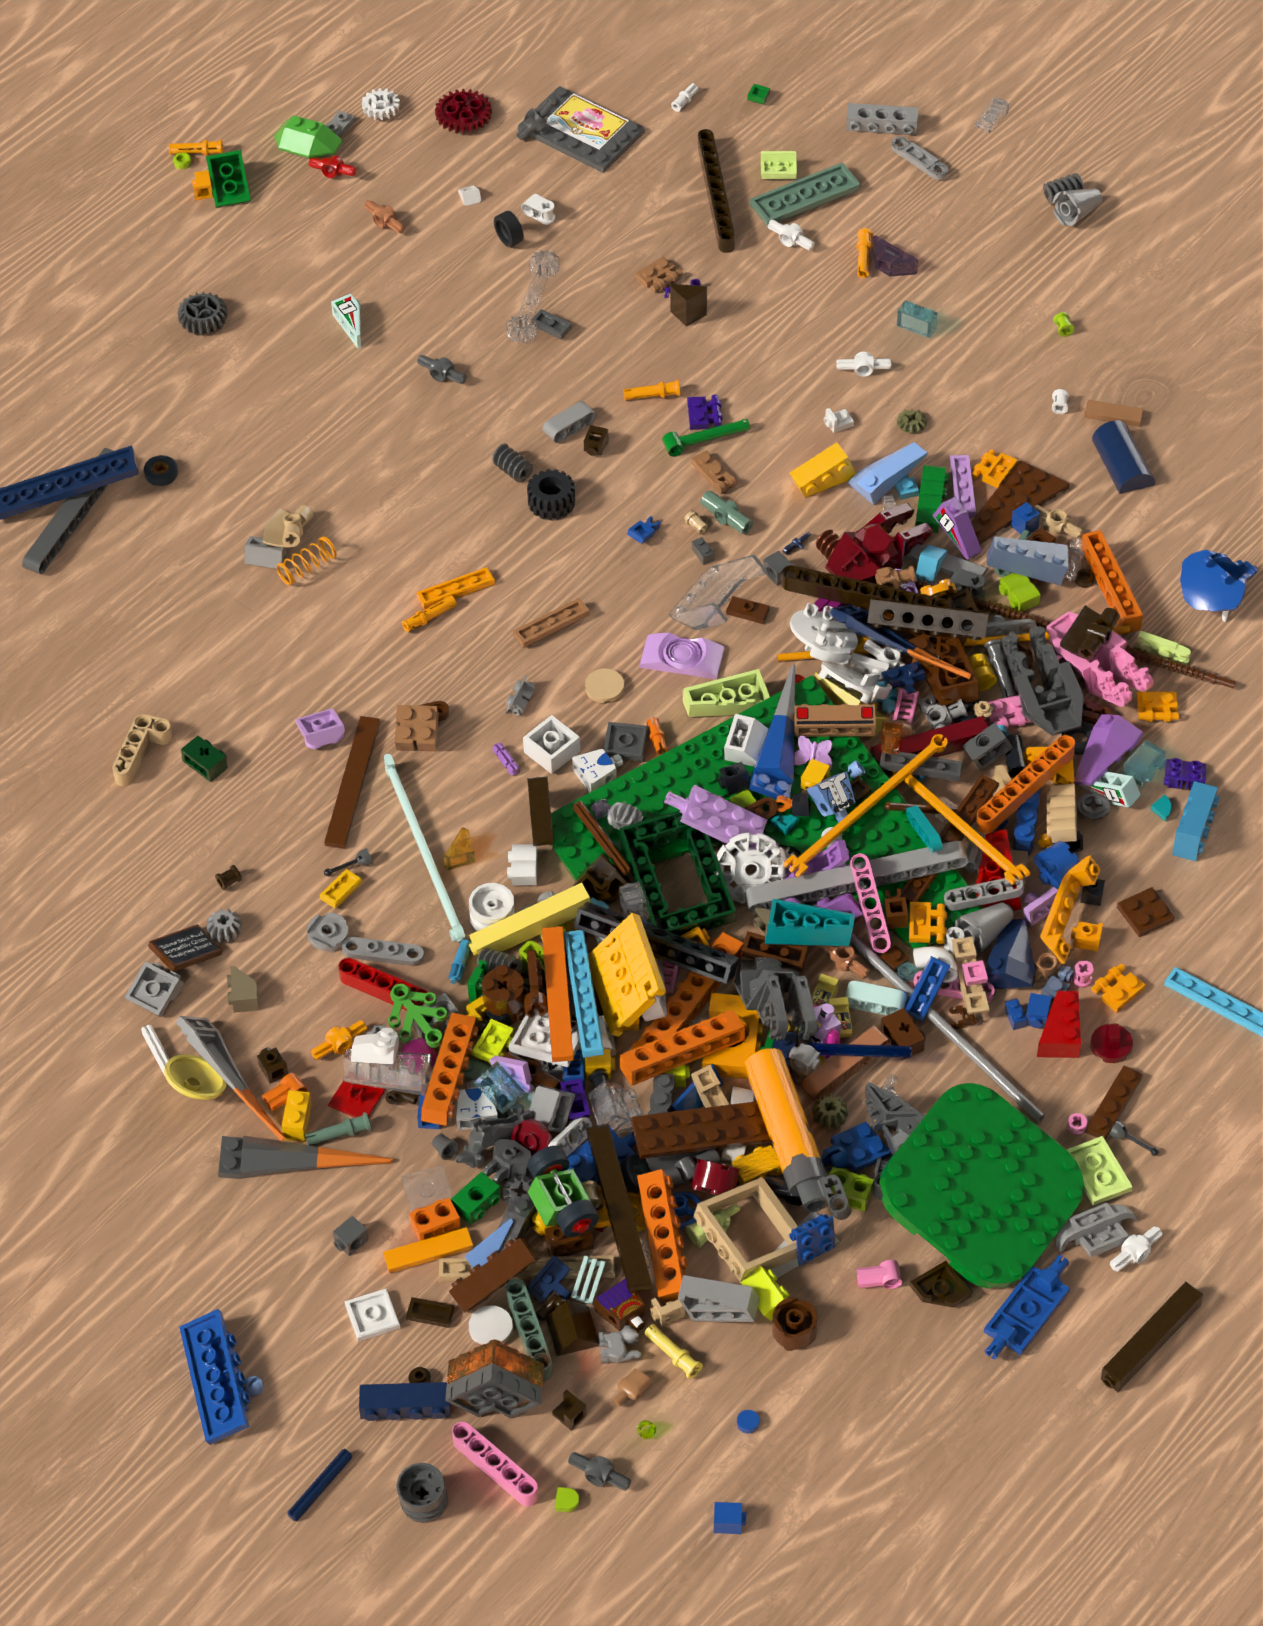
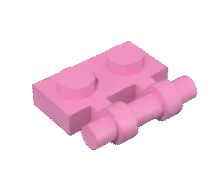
M1019 695L987 701L993 706L992 715L989 717V721L992 724L1004 725L1008 729L1010 726L1018 725L1020 727L1031 722L1023 716Z

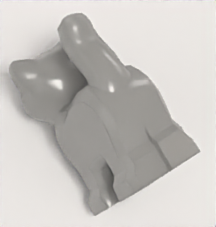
M626 1325L620 1332L609 1334L599 1332L601 1364L609 1362L621 1363L633 1358H640L642 1356L641 1352L637 1350L626 1352L624 1345L625 1343H639L637 1331L630 1325Z

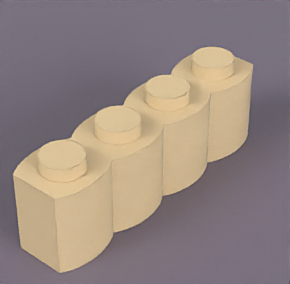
M1075 783L1050 785V791H1047V837H1051L1052 843L1058 841H1077Z

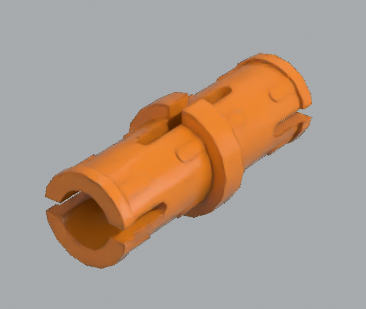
M652 717L654 724H652L651 718L646 723L650 731V740L654 743L656 754L660 756L662 755L661 749H663L664 753L669 751L666 745V736L664 731L661 730L659 719Z

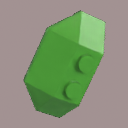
M294 115L283 122L274 135L279 150L307 158L322 157L327 154L335 155L343 143L342 139L323 123Z

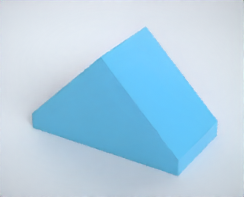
M928 545L919 556L915 575L918 580L922 578L923 581L928 580V583L931 581L933 584L935 583L947 550L933 545Z

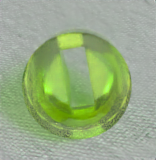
M642 1420L637 1425V1433L643 1439H651L656 1433V1426L649 1420Z

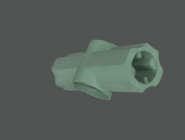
M709 490L704 493L700 504L711 511L720 524H728L744 535L750 531L753 521L741 513L733 501L728 500L726 502Z

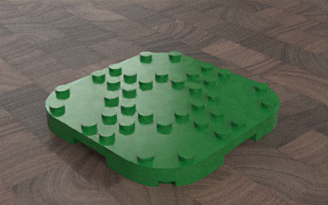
M964 1083L951 1087L934 1103L885 1165L880 1176L879 1186L882 1189L883 1197L881 1199L886 1210L899 1224L913 1235L918 1233L950 1260L949 1265L968 1281L977 1286L991 1289L992 1287H1009L1019 1281L1031 1269L1078 1207L1083 1196L1084 1181L1081 1169L1074 1157L1002 1096L986 1086Z

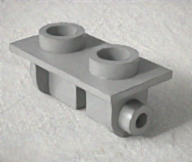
M525 675L522 681L518 679L512 690L515 693L514 695L510 694L505 703L508 706L504 712L505 714L509 709L516 716L523 714L528 703L526 700L529 701L535 691V684L525 681L527 675Z

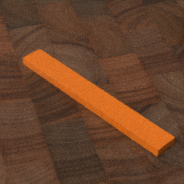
M563 926L542 928L552 1062L573 1061Z

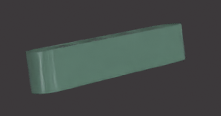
M512 1279L506 1285L507 1302L532 1375L538 1381H546L552 1376L551 1357L526 1285L521 1279ZM528 1328L533 1329V1330H531V1331H525V1329H528ZM533 1347H539V1349H537V1350H533V1349H531V1348H533ZM539 1366H546V1368H543V1369H540V1368H538V1367H539Z

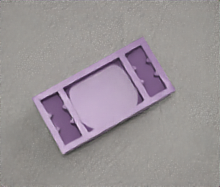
M672 633L650 634L646 639L640 668L717 679L724 646L705 638L686 639Z

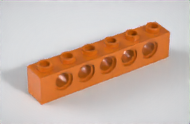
M1098 530L1083 534L1081 551L1091 571L1094 573L1109 608L1115 609L1120 615V619L1117 622L1118 626L1130 625V633L1141 630L1143 614L1102 531Z
M733 1009L720 1013L715 1017L703 1020L688 1028H683L678 1032L620 1054V1069L632 1086L744 1041L745 1026Z
M451 1013L423 1101L421 1121L447 1126L448 1119L453 1118L455 1110L453 1103L458 1102L460 1093L458 1086L463 1085L465 1076L463 1070L468 1069V1054L472 1055L474 1042L472 1041L473 1038L477 1039L479 1026H476V1017Z
M660 1169L638 1175L637 1178L658 1297L666 1304L669 1301L678 1300L683 1275H686L685 1269L688 1268L685 1256H682L681 1249L684 1248L683 1239L678 1234L680 1221L674 1211V1208H677L674 1195H671L670 1189L673 1188L671 1176ZM662 1192L661 1196L655 1199L656 1194ZM666 1212L663 1218L658 1219L661 1213ZM669 1232V1235L662 1239L663 1234ZM673 1252L669 1259H665L668 1253ZM676 1272V1276L669 1280L670 1275Z

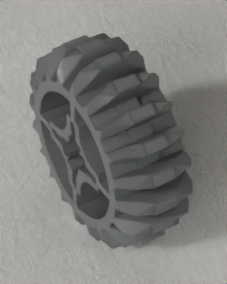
M203 291L202 294L196 292L194 296L189 295V298H184L178 308V319L181 326L188 333L193 332L194 335L200 333L202 336L203 333L210 334L211 331L216 332L217 328L222 329V325L225 324L228 316L227 306L223 299L219 298L217 294L212 295L211 292L205 294Z

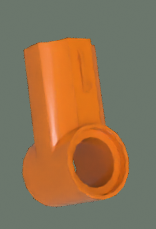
M289 1073L283 1077L278 1086L263 1094L262 1100L266 1107L273 1112L286 1104L289 1090L307 1092L308 1089L295 1073Z

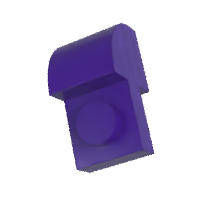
M581 1078L560 1082L561 1090L575 1094L568 1121L584 1117L589 1118L590 1111Z

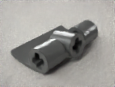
M716 1150L646 1158L651 1172L662 1169L667 1175L671 1176L673 1188L683 1183H692L697 1159L721 1164Z

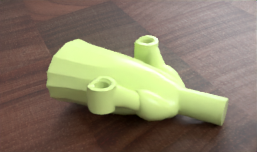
M735 1203L726 1210L720 1209L712 1213L725 1233L730 1226V1217L740 1211V1207ZM697 1221L685 1227L688 1237L697 1247L701 1248L708 1241L706 1233L701 1226L697 1225Z

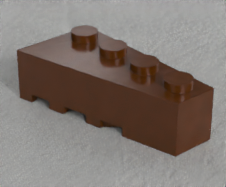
M515 1237L504 1244L506 1248L499 1253L496 1250L486 1258L488 1260L487 1263L483 1266L477 1264L469 1270L471 1275L465 1279L460 1277L451 1284L453 1288L449 1290V1293L464 1313L488 1298L494 1290L497 1291L506 1285L510 1278H514L524 1272L530 1263L533 1262L535 1264L540 1260L525 1238H519L518 1240Z

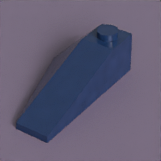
M1025 918L1012 919L998 935L989 955L986 973L988 981L995 989L1033 987L1036 968L1033 962V953L1030 947V938Z

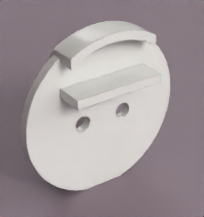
M807 603L805 610L794 613L790 620V628L794 635L806 644L805 651H811V657L832 663L847 661L850 653L857 646V636L844 623L837 622L836 618L830 616L831 608L833 607L829 606L828 608V606H825L823 612H819L815 604L812 603L810 606V603Z
M824 661L821 665L822 670L818 674L822 679L832 677L845 684V687L862 692L863 696L860 700L867 704L871 702L876 703L877 699H887L892 690V685L887 684L886 687H881L877 684L880 674L872 673L865 674L864 676L838 663Z

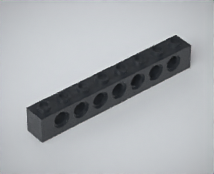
M586 902L578 908L574 928L605 939L627 916ZM642 922L655 958L725 984L735 977L739 962L738 957Z

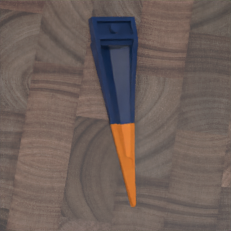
M852 604L831 608L830 616L836 618L837 622L844 623L856 635L970 679L971 673L927 653L895 633L886 625L883 628L872 627V623H867L869 614L867 610Z

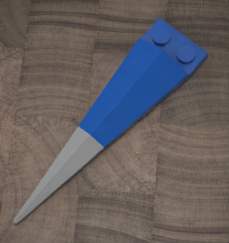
M794 664L790 668L773 720L753 769L749 790L776 800L777 796L790 798L791 786L794 780Z

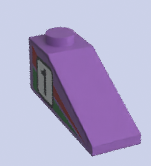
M956 496L943 502L933 514V517L967 560L980 554L982 550L966 509Z

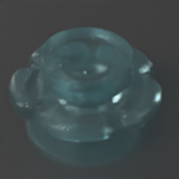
M911 962L900 964L897 968L898 975L906 982L912 981L918 972L916 966Z

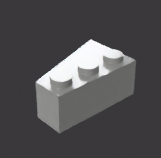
M683 1275L678 1295L679 1301L692 1321L754 1322L759 1303V1297L753 1287Z

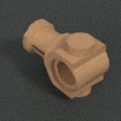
M912 566L900 571L885 567L878 569L875 575L877 584L897 589L901 588V584L911 581L913 583L917 582Z

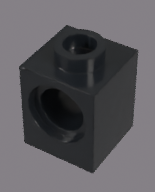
M742 762L719 769L720 777L718 778V783L721 789H725L728 796L750 788L749 774Z

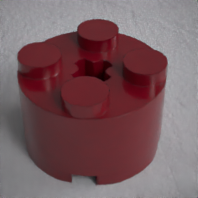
M697 1159L691 1189L715 1195L736 1188L740 1168Z

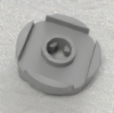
M332 912L320 916V914L315 916L307 926L309 943L315 948L329 953L336 952L349 936L346 920L341 915ZM329 929H332L331 934H325L323 932L324 930L328 931Z

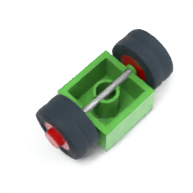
M549 1146L535 1153L528 1161V1168L534 1178L528 1194L546 1227L558 1224L565 1236L576 1237L591 1230L597 1224L599 1216L574 1170H567L570 1163L564 1150L560 1146Z

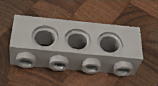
M848 103L846 131L905 135L917 134L918 107Z

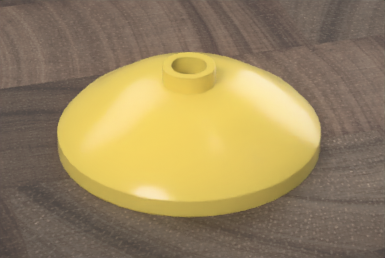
M187 1054L174 1056L167 1061L164 1069L165 1077L172 1088L188 1098L196 1100L214 1099L223 1094L227 1085L217 1072L199 1056Z

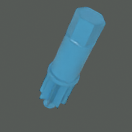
M469 940L461 941L454 962L451 965L452 968L448 979H451L450 982L452 984L461 981L463 972L466 969L465 965L470 953L469 944H471Z

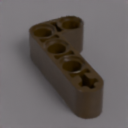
M548 776L527 778L533 846L553 845Z

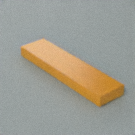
M488 567L423 589L416 592L425 610L450 595L456 599L495 585V579Z
M465 1227L383 1251V1256L390 1274L472 1250L473 1243L468 1229Z

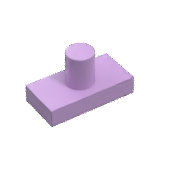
M1053 887L1040 897L1033 893H1029L1025 897V903L1028 906L1023 909L1027 925L1032 927L1049 915L1058 889Z

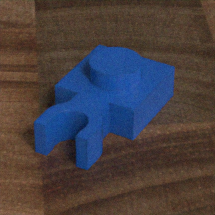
M650 516L646 523L640 520L630 527L627 535L643 544L654 536L655 531L660 528L661 522L652 523L653 517Z

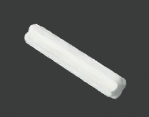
M151 1025L143 1026L141 1029L142 1034L164 1074L169 1057Z

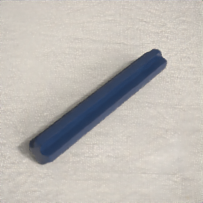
M342 1449L288 1510L287 1514L290 1519L298 1521L352 1459V1454L348 1450Z

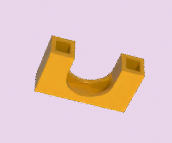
M711 993L709 1019L733 1009L744 1024L748 1037L738 1046L727 1047L703 1057L702 1068L713 1064L722 1077L748 1079L744 1062L751 1054L759 1051L761 1047V1041H758V1036H762L763 1024L760 1023L757 1010H747L740 995Z

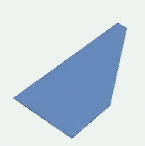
M511 1218L464 1256L472 1267H475L477 1264L483 1266L488 1262L486 1258L496 1250L499 1251L513 1223Z

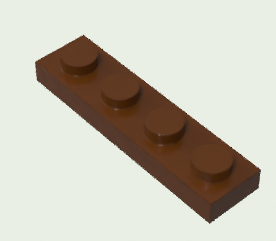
M927 633L908 640L936 657V652ZM915 658L916 661H919L925 672L926 681L932 694L936 697V702L946 707L955 704V701L939 693L934 681L935 665Z
M1125 1065L1122 1067L1086 1127V1133L1096 1138L1103 1136L1105 1140L1107 1139L1111 1129L1142 1080V1073Z

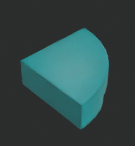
M1163 795L1151 805L1150 810L1166 821L1170 816L1171 802L1166 795Z
M790 814L789 816L778 815L770 820V824L785 835L799 822L797 816Z

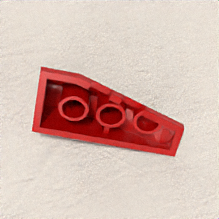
M1001 830L986 834L985 840L1013 863L1007 831ZM983 851L976 884L1005 878L1004 873L1006 871ZM992 888L991 890H989V893L995 895L999 893L1000 890L998 888ZM1020 897L979 905L986 908L998 903H1005L1013 911L1022 909Z

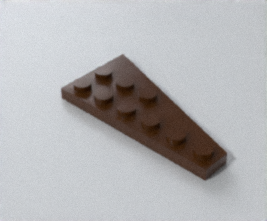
M1019 461L971 521L979 545L996 535V532L1003 527H1009L1015 509L1026 502L1033 508L1035 505L1041 506V503L1048 499H1053L1060 491L1069 489V483L1023 461Z

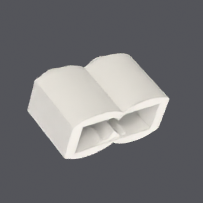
M512 844V851H508V863H511V867H507V878L511 879L512 886L537 885V846H533V844Z

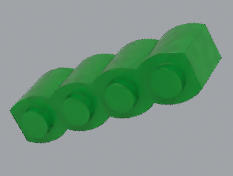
M923 465L915 527L927 523L934 530L933 533H938V529L941 526L933 517V514L943 503L942 500L947 497V488L944 485L949 483V473H946V467Z

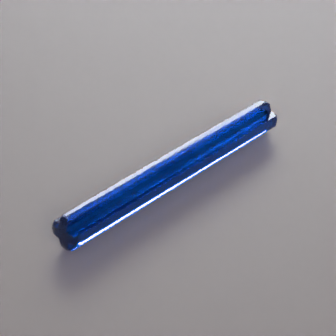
M806 1044L812 1046L820 1055L910 1058L912 1055V1048L910 1046Z

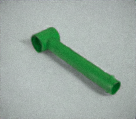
M742 419L734 423L680 437L677 432L672 431L666 433L662 441L668 454L671 457H676L683 453L686 446L750 430V424L748 419Z

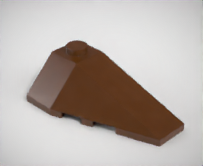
M950 633L937 636L936 657L971 673V677L968 679L935 666L934 681L939 693L955 702H958L959 699L962 700V703L979 700L978 680L959 638L950 637Z

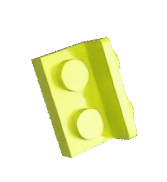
M491 1019L473 1048L472 1055L489 1063L490 1059L495 1055L503 1057L513 1039L514 1028Z

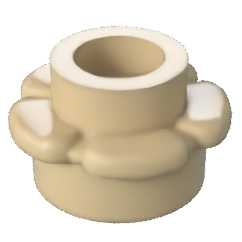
M986 701L976 703L974 705L976 717L983 716L984 719H988L992 715L993 706Z

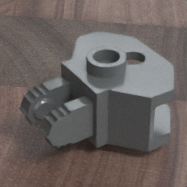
M499 1139L494 1143L493 1160L484 1167L483 1173L488 1177L496 1173L493 1180L497 1184L514 1176L524 1175L529 1178L531 1172L528 1168V1161L531 1158V1153L514 1140Z

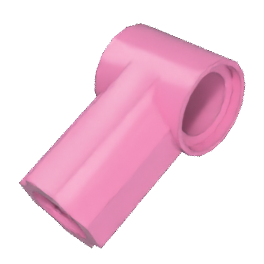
M886 1260L879 1266L857 1268L859 1288L883 1286L886 1289H894L902 1285L899 1263L896 1260Z

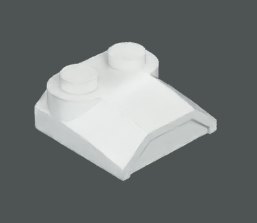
M383 1028L377 1034L355 1036L352 1045L351 1062L393 1064L399 1047L398 1033L393 1031L392 1028Z

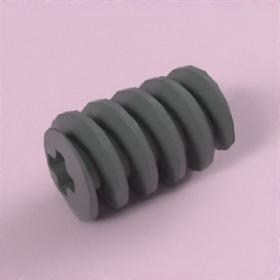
M1074 173L1072 176L1067 175L1059 180L1055 179L1053 182L1044 183L1043 191L1051 205L1053 204L1054 196L1058 192L1083 189L1084 185L1079 174Z
M506 443L501 444L493 454V464L516 482H523L532 474L533 464H529L527 459H524L523 456L519 455L518 452L514 451Z
M485 948L478 955L477 967L479 959L486 961L488 972L496 969L499 965H505L508 968L514 969L519 974L522 972V961L513 954Z

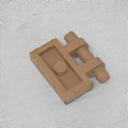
M663 256L636 272L635 276L646 288L651 286V290L656 292L666 288V285L678 281L679 277L683 276V272L680 269L675 271V266Z

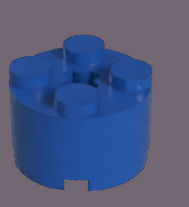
M1058 841L1033 858L1041 873L1039 878L1045 885L1049 884L1056 889H1059L1062 878L1068 871L1080 862L1075 853L1071 854L1069 852L1070 846L1065 842Z

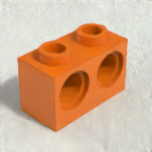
M449 1197L437 1200L431 1205L417 1208L409 1213L410 1225L418 1241L461 1229L460 1217Z

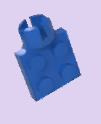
M866 1121L832 1136L830 1143L833 1146L824 1149L821 1157L825 1167L832 1164V1167L838 1169L850 1168L856 1173L877 1163L878 1157L882 1158V1160L888 1158L891 1152Z

